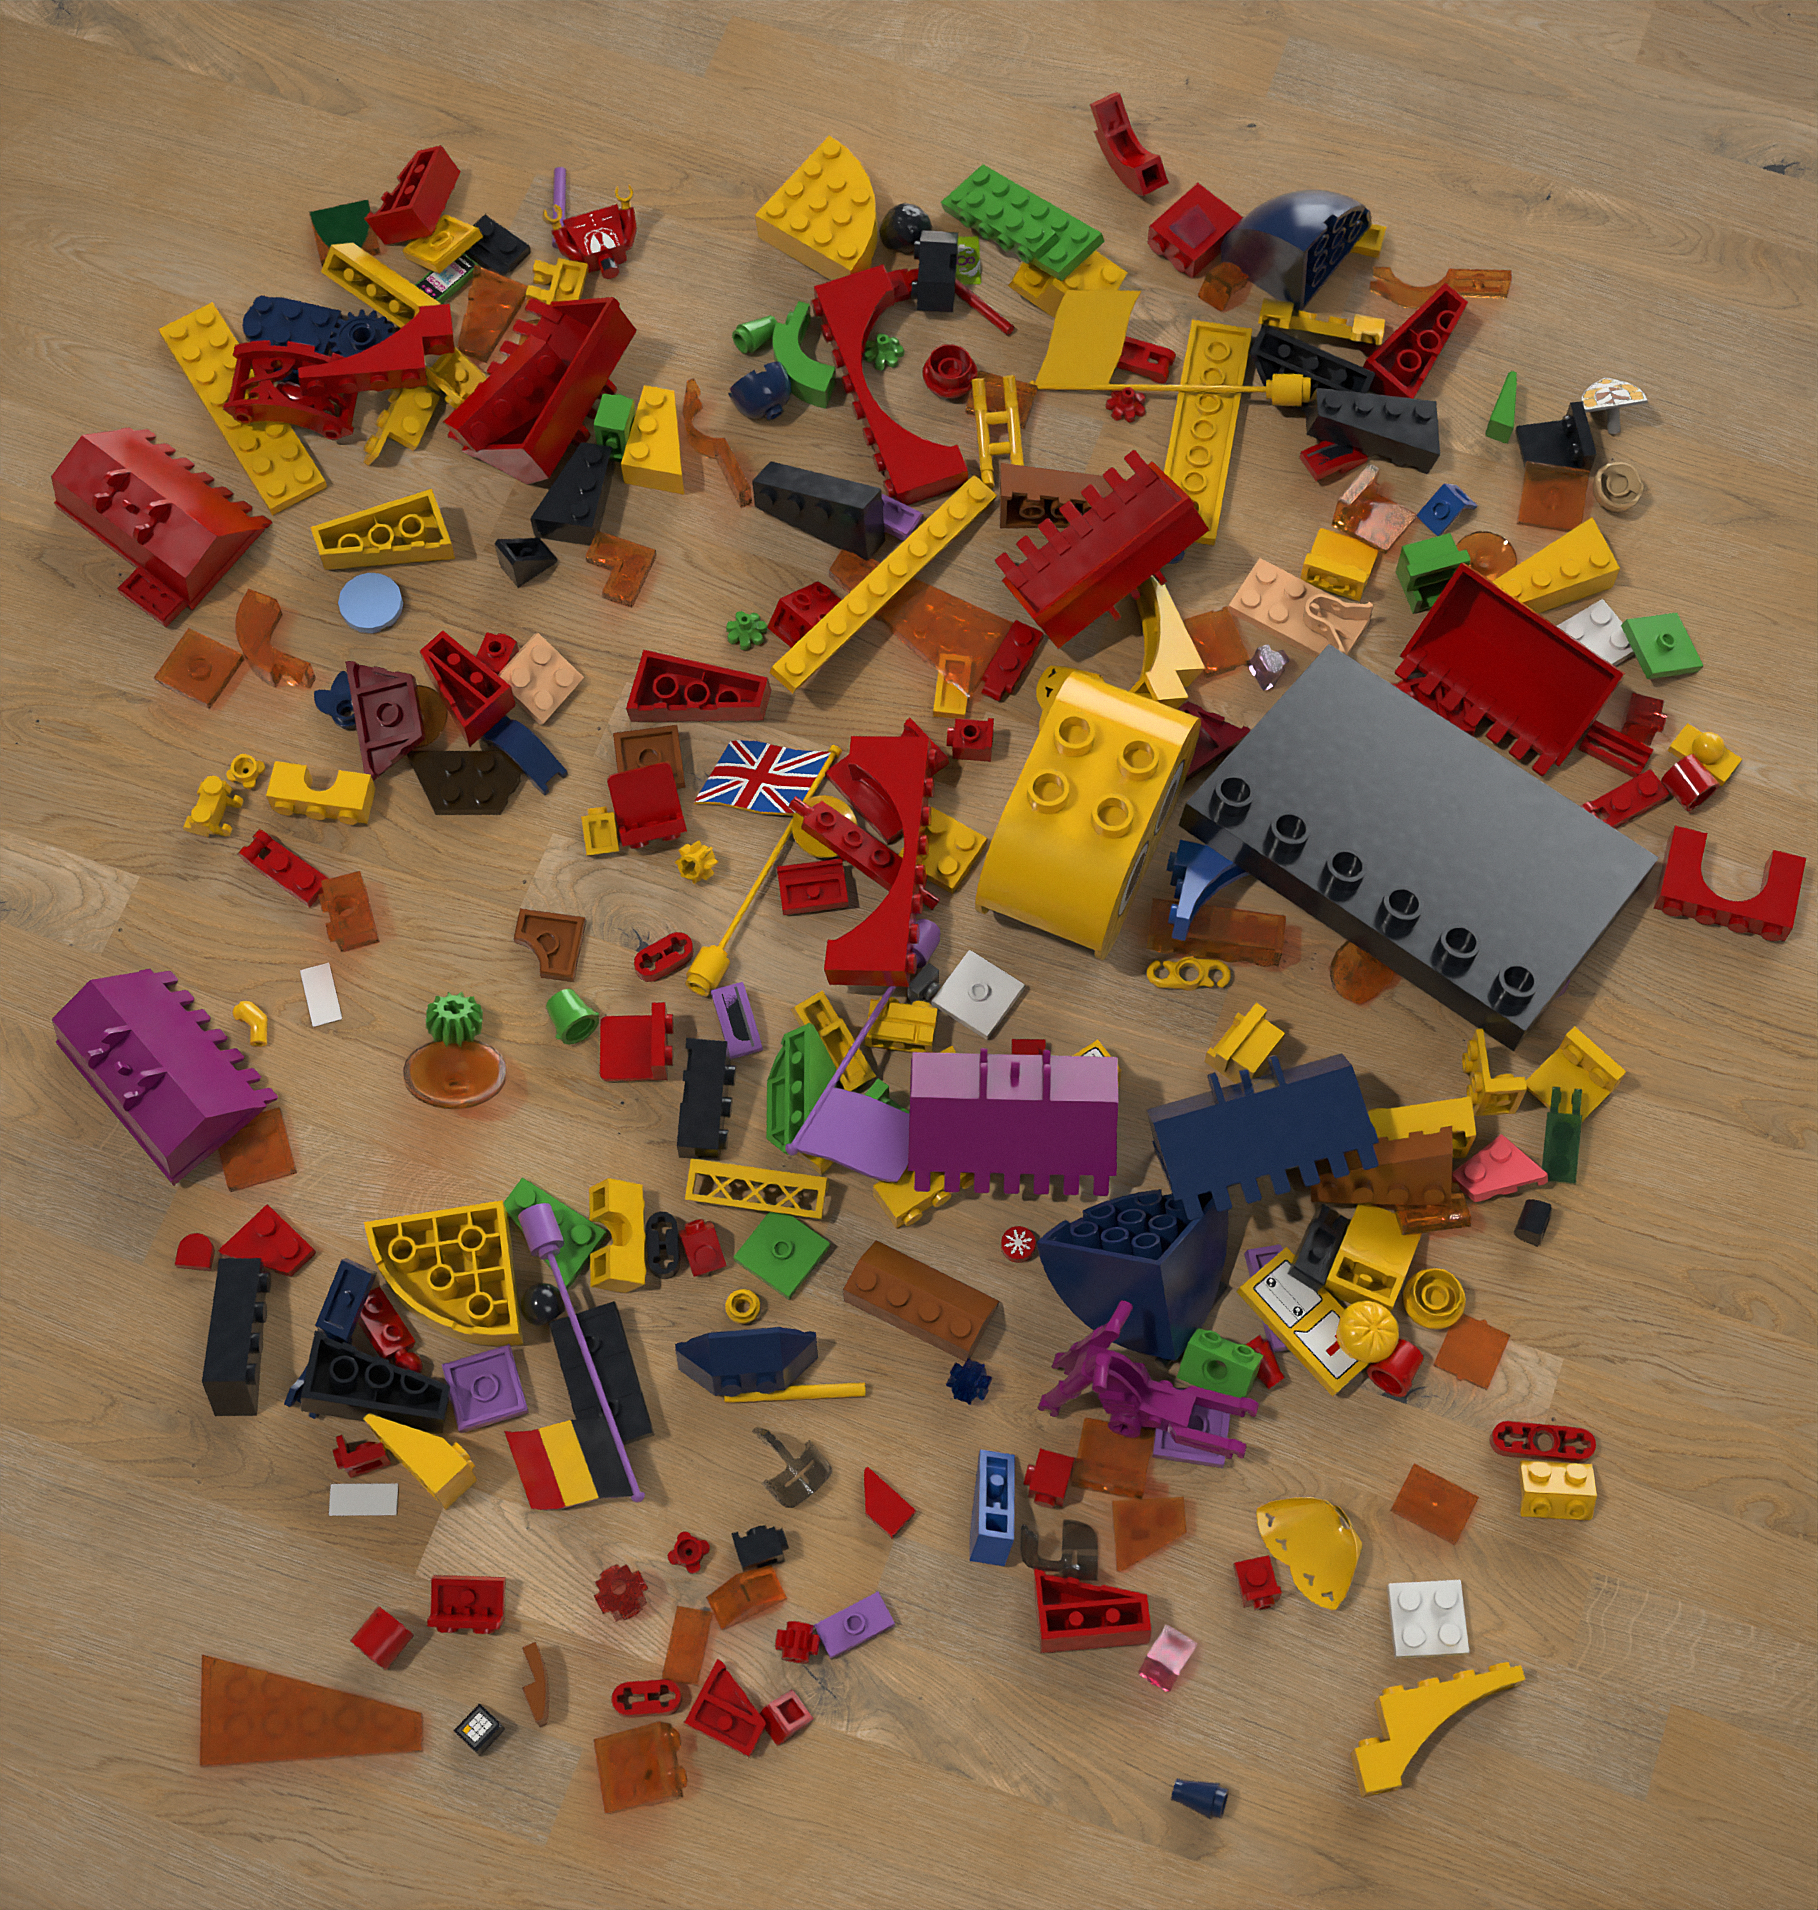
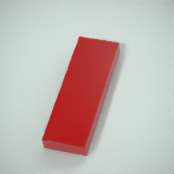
M848 754L825 772V776L880 837L889 844L903 834L902 826L893 810L882 797L862 781L852 780L848 766Z

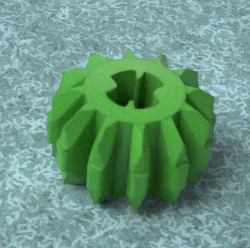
M448 992L444 998L435 996L434 1002L428 1004V1009L426 1010V1029H428V1034L432 1035L434 1042L443 1041L446 1047L451 1043H457L461 1047L463 1041L473 1042L475 1035L481 1034L483 1011L481 1005L475 1002L474 996L465 998L463 992H460L458 995H451Z

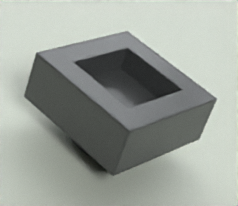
M928 963L913 979L909 987H907L908 1000L913 1003L914 1001H924V999L929 1001L933 998L940 987L939 970Z

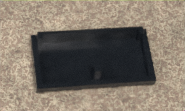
M613 1301L576 1313L623 1446L654 1436L655 1433L616 1302ZM569 1316L548 1323L575 1418H605Z

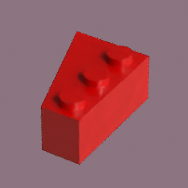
M442 145L418 150L397 176L400 183L391 194L389 192L383 194L381 200L384 203L375 214L369 212L365 217V221L384 245L420 237L426 238L432 235L442 212L445 210L449 196L455 188V183L461 171Z
M442 630L420 650L425 671L469 748L516 706L511 685L445 631Z
M1034 1569L1033 1587L1041 1653L1150 1643L1152 1629L1147 1594L1103 1584L1097 1586L1079 1582L1077 1578L1068 1577L1066 1579Z

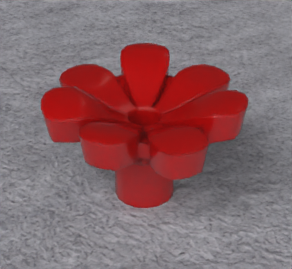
M1130 387L1124 388L1123 391L1112 390V398L1108 399L1105 404L1107 410H1113L1111 417L1116 421H1119L1123 415L1127 422L1135 421V414L1139 417L1145 415V407L1142 405L1145 403V395L1143 393L1135 394L1134 390Z

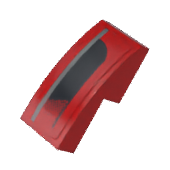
M1327 441L1301 451L1299 457L1315 481L1336 471H1339L1342 475L1368 461V457L1361 453L1362 450L1348 444L1346 447H1342Z

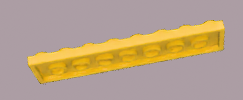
M213 302L158 329L161 338L271 515L327 488L325 479L289 423L258 421L244 424L236 421L233 416L223 410L224 403L229 400L237 358L233 356L235 345L239 343ZM252 369L250 372L249 379L254 377ZM255 387L247 389L245 399H248L249 392Z
M1192 319L1180 385L1243 386L1252 329ZM1178 392L1164 473L1191 498L1195 504V509L1209 529L1195 543L1215 546L1242 392Z

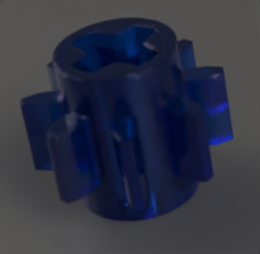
M967 1358L963 1366L955 1362L949 1372L951 1375L946 1383L947 1387H952L953 1398L967 1402L968 1405H971L976 1397L984 1400L993 1379L987 1375L985 1364L971 1361L970 1358Z

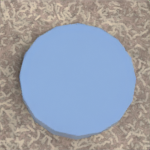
M366 573L358 575L346 583L340 592L338 605L342 617L350 628L360 633L373 634L380 632V629L386 626L389 628L396 623L402 613L403 600L399 587L391 578L380 573Z

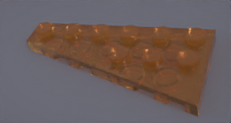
M842 549L829 569V577L849 594L880 562L871 558L866 561L856 554ZM915 578L874 616L878 621L881 619L889 626L891 633L919 658L935 667L944 676V680L947 683L951 682L967 697L969 702L980 685L984 672L1013 622Z
M202 1654L200 1766L202 1768L423 1753V1715L420 1712Z

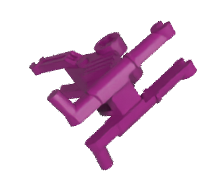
M1120 1301L1107 1324L1098 1327L1083 1340L1074 1343L1066 1353L1059 1352L1055 1354L1052 1368H1064V1374L1068 1375V1378L1064 1381L1060 1380L1056 1387L1041 1396L1037 1408L1039 1411L1048 1409L1051 1410L1050 1416L1057 1417L1061 1406L1069 1400L1077 1398L1085 1388L1092 1384V1390L1100 1393L1098 1398L1101 1400L1100 1402L1105 1412L1111 1414L1108 1427L1117 1435L1135 1438L1139 1436L1142 1427H1152L1169 1432L1175 1443L1223 1455L1228 1459H1232L1233 1454H1236L1241 1459L1244 1458L1247 1446L1243 1442L1187 1427L1194 1404L1244 1417L1246 1412L1256 1417L1259 1404L1255 1400L1246 1397L1238 1398L1193 1385L1182 1391L1173 1388V1384L1167 1380H1161L1160 1382L1151 1380L1143 1363L1132 1362L1126 1356L1107 1349L1120 1336V1331L1133 1309L1129 1302Z

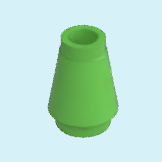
M768 315L737 325L736 330L732 332V338L738 350L742 353H753L773 336L774 327L777 322L772 315Z

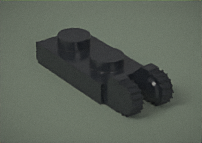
M1325 1204L1318 1207L1311 1222L1308 1224L1287 1273L1315 1292H1318L1326 1281L1344 1238L1342 1234L1348 1221L1347 1218L1340 1215L1335 1219L1331 1228L1324 1224L1330 1208Z

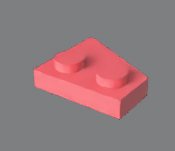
M1501 1134L1452 1172V1182L1474 1202L1490 1199L1497 1194L1506 1195L1517 1192V1187L1534 1182H1537L1538 1186L1544 1185L1548 1182V1174Z

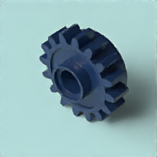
M360 309L359 316L355 317L349 312V320L344 321L340 318L337 320L339 328H331L332 338L329 339L332 353L347 358L382 342L396 332L393 323L389 324L386 317L381 316L378 319L377 312L374 310L368 316L365 315L363 309Z

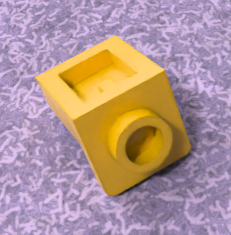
M607 806L587 809L588 815L581 816L586 856L619 851L615 812H607Z

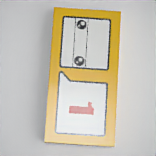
M1286 1247L1240 1286L1236 1292L1333 1397L1369 1363L1350 1358L1341 1350L1337 1342L1336 1331L1341 1314L1345 1309L1324 1287L1315 1292L1287 1274L1295 1255Z

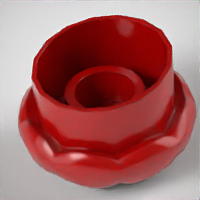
M946 344L937 347L931 352L930 357L923 366L922 376L927 388L933 394L942 398L954 399L965 395L972 389V380L977 379L978 370L974 360L965 349L954 344Z

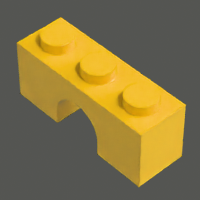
M275 761L266 793V798L272 810L287 816L293 813L303 814L315 820H324L325 818L338 819L340 822L348 825H354L357 822L368 823L376 791L371 775L339 770L336 782L331 788L325 791H314L311 789L313 779L307 765Z
M607 1178L589 1187V1221L604 1224L609 1229L613 1239L612 1245H607L590 1253V1287L627 1293L645 1285L644 1244L646 1236L643 1216L645 1208L643 1185Z

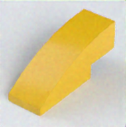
M822 990L790 1010L800 1026L808 1023L815 1026L837 1071L855 1040L843 1019H839ZM858 1048L838 1080V1084L843 1090L852 1091L876 1077L860 1048Z

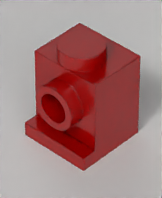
M955 718V726L948 727L946 746L952 747V759L991 762L994 718H988L987 721Z

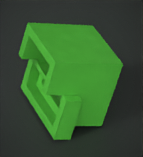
M1451 533L1402 546L1395 572L1413 614L1430 610L1462 562L1468 566L1470 565L1471 559L1467 549L1458 552Z

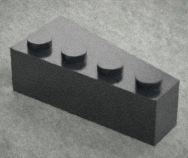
M1316 388L1305 408L1306 435L1342 447H1346L1348 444L1362 450L1361 453L1372 457L1375 453L1390 458L1391 463L1400 466L1406 463L1418 467L1417 471L1424 474L1430 472L1440 456L1437 401Z
M772 461L752 480L756 508L866 561L886 541L881 488Z

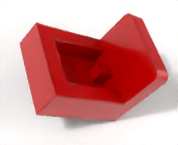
M704 1219L693 1220L684 1225L685 1229L678 1231L694 1277L727 1266L712 1221L705 1222Z

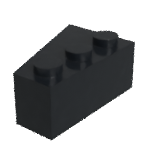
M686 1038L685 1049L688 1052L687 1069L683 1070L682 1081H685L683 1101L680 1103L677 1136L679 1158L720 1161L721 1150H727L729 1130L724 1129L725 1117L731 1118L733 1099L728 1097L729 1086H735L736 1066L731 1065L727 1041Z

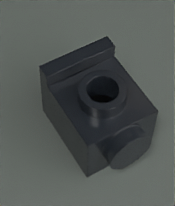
M762 1525L746 1532L747 1536L740 1538L738 1531L731 1533L744 1575L785 1562L783 1551L789 1549L783 1528L778 1530L775 1527L767 1529L766 1525Z

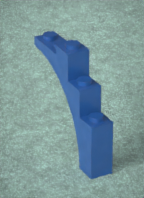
M1180 840L1177 853L1170 851L1166 871L1172 872L1170 886L1176 887L1174 898L1180 900L1179 905L1172 904L1168 919L1169 924H1174L1172 938L1185 941L1190 925L1202 906L1220 889L1251 874L1208 845Z

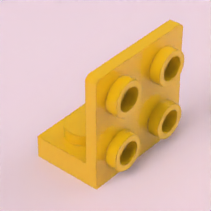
M1320 528L1311 552L1307 553L1304 560L1300 579L1319 589L1360 602L1378 555L1379 547Z
M1574 1026L1565 1035L1560 1047L1526 1080V1086L1530 1093L1571 1129H1576L1619 1086L1627 1071Z
M1476 1029L1472 1039L1467 1042L1466 1053H1462L1463 1072L1469 1073L1470 1084L1466 1087V1096H1472L1475 1116L1515 1114L1527 1091L1525 1077H1515L1513 1074H1500L1491 1079L1484 1030Z

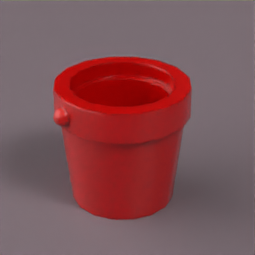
M1398 1339L1393 1353L1383 1361L1371 1363L1367 1369V1374L1371 1381L1384 1392L1396 1397H1405L1412 1387V1381L1424 1357L1421 1351L1412 1343L1404 1339Z

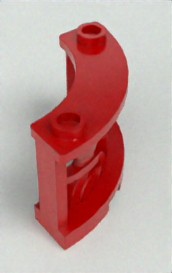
M270 340L251 341L237 344L234 347L233 356L237 358L229 400L224 403L223 410L240 423L246 424L258 421L289 423L313 430L327 439L338 440L352 435L354 432L352 421L358 392L352 394L343 393V398L336 393L324 394L318 397L305 396L291 401L273 385V382L284 379L293 369L298 370L299 367L321 365L341 360L345 357L336 353H332L331 357L314 352L315 346L288 341L286 347L271 346ZM274 368H282L281 370L274 372ZM252 369L254 377L249 379L250 372ZM255 387L249 392L248 399H245L247 389ZM330 400L340 407L339 418L333 416L335 415V408ZM324 411H330L333 415H330Z

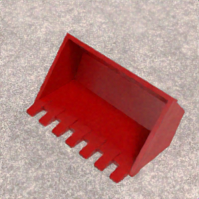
M615 297L555 301L548 305L537 299L530 298L525 306V310L541 319L537 325L517 319L512 327L513 332L526 339L533 335L547 342L568 369L539 415L480 451L475 452L463 445L451 430L447 434L448 438L463 445L462 452L467 455L476 457L527 485L549 479L570 443L578 447L581 442L586 443L589 440L590 432L582 425V422L586 416L593 420L596 418L597 411L592 408L595 400H601L603 394L615 395L617 392V387L608 378L637 331L619 307L620 303ZM505 340L499 351L509 357L520 345ZM492 361L486 370L487 374L491 375L501 364ZM482 382L478 383L475 390L482 384Z
M128 427L121 428L120 430L81 435L51 476L56 497L54 502L56 508L136 569L140 567L183 598L187 603V608L191 611L256 541L265 528L272 524V521L264 515L248 516L246 513L250 512L253 507L247 502H229L227 499L233 495V492L225 486L209 487L208 484L212 483L214 478L208 473H190L188 470L192 469L195 464L185 457L170 458L169 456L176 450L169 444L153 445L150 443V441L156 438V435L148 429L134 431Z
M1132 450L1124 457V460L1135 473L1128 480L1125 481L1114 467L1103 473V478L1114 490L1105 498L1100 495L1092 484H1089L1081 491L1082 496L1092 507L1090 510L1081 515L1071 501H1068L1059 508V511L1070 524L1066 529L1059 532L1049 518H1046L1038 525V529L1049 541L1047 544L1038 549L1027 535L1017 541L1016 545L1027 558L1019 566L1015 565L1006 552H1003L995 559V563L1006 575L1001 581L1057 649L1066 644L1106 611L1115 622L1121 619L1114 605L1129 593L1134 600L1141 597L1142 595L1137 590V587L1151 576L1163 586L1167 580L1160 569L1209 531L1195 509V504L1191 498L1153 461L1147 465L1136 450Z
M1463 562L1459 565L1400 654V657L1404 660L1394 672L1395 675L1404 681L1410 677L1416 668L1423 672L1426 676L1418 685L1417 690L1425 696H1430L1439 684L1446 688L1449 692L1440 702V706L1448 712H1452L1461 700L1471 704L1472 708L1463 718V722L1471 728H1475L1484 716L1495 722L1486 734V738L1494 744H1498L1507 732L1518 738L1509 750V754L1517 760H1521L1530 748L1541 754L1532 766V770L1540 776H1544L1553 764L1558 767L1561 766L1579 739L1601 713L1626 674Z

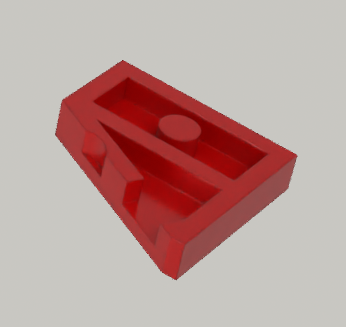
M268 1204L218 1250L224 1258H261L264 1269L268 1268L274 1270L275 1273L292 1277L316 1254L314 1248Z
M717 1659L684 1724L750 1758L767 1724L729 1673L724 1663Z

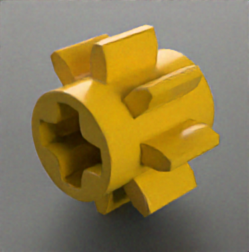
M697 840L691 846L686 844L678 851L682 856L675 861V864L678 865L680 876L692 879L693 884H696L702 878L708 880L713 876L714 872L711 868L718 863L712 851L713 848L701 845L700 840Z

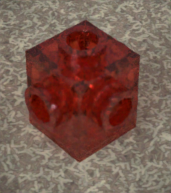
M617 1564L607 1568L599 1575L601 1579L595 1582L599 1590L597 1594L593 1595L603 1614L610 1611L616 1622L622 1618L627 1620L634 1617L643 1610V1606L648 1604L643 1594L644 1591L648 1590V1587L639 1570L632 1573L627 1564L622 1567ZM624 1584L626 1585V1589L622 1594H615L613 1592Z

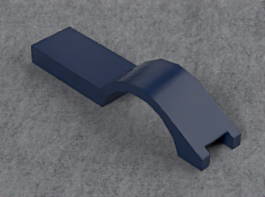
M507 715L480 738L489 747L491 745L497 746L510 756L527 775L532 785L544 796L549 792V788L545 784L558 773L563 779L568 775L563 765L532 731L520 722L510 719Z
M348 1258L340 1261L315 1324L319 1332L326 1334L327 1338L339 1343L345 1342L352 1345L351 1337L377 1272ZM307 1366L298 1380L290 1387L284 1405L292 1407L296 1401L301 1403ZM309 1413L308 1416L316 1419L320 1414Z

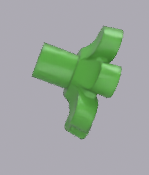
M879 333L876 336V341H868L866 343L864 359L866 362L875 360L874 367L876 370H883L885 363L893 368L898 366L897 357L904 356L903 346L899 345V340L896 337L889 338L884 333Z
M743 611L736 613V621H729L726 625V631L729 633L728 642L735 644L740 641V649L744 651L750 649L751 641L755 645H761L764 639L760 633H765L768 630L766 623L760 621L757 613L748 615Z

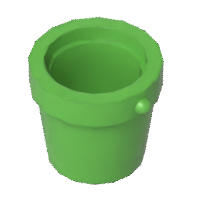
M564 989L557 992L546 1004V1010L556 1028V1039H561L564 1044H576L584 1040L596 1030L599 1024V1013L589 1008L572 989Z

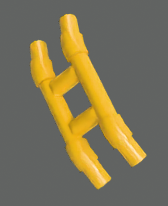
M1015 375L1003 376L1006 411L987 413L984 379L972 380L981 481L990 489L995 486L992 456L1010 454L1011 464L1024 466ZM1007 423L1009 441L990 443L989 425Z

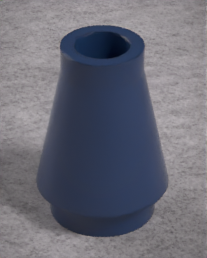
M1177 1778L1171 1800L1185 1805L1210 1820L1213 1817L1221 1819L1225 1811L1229 1789L1221 1787V1783L1188 1781Z

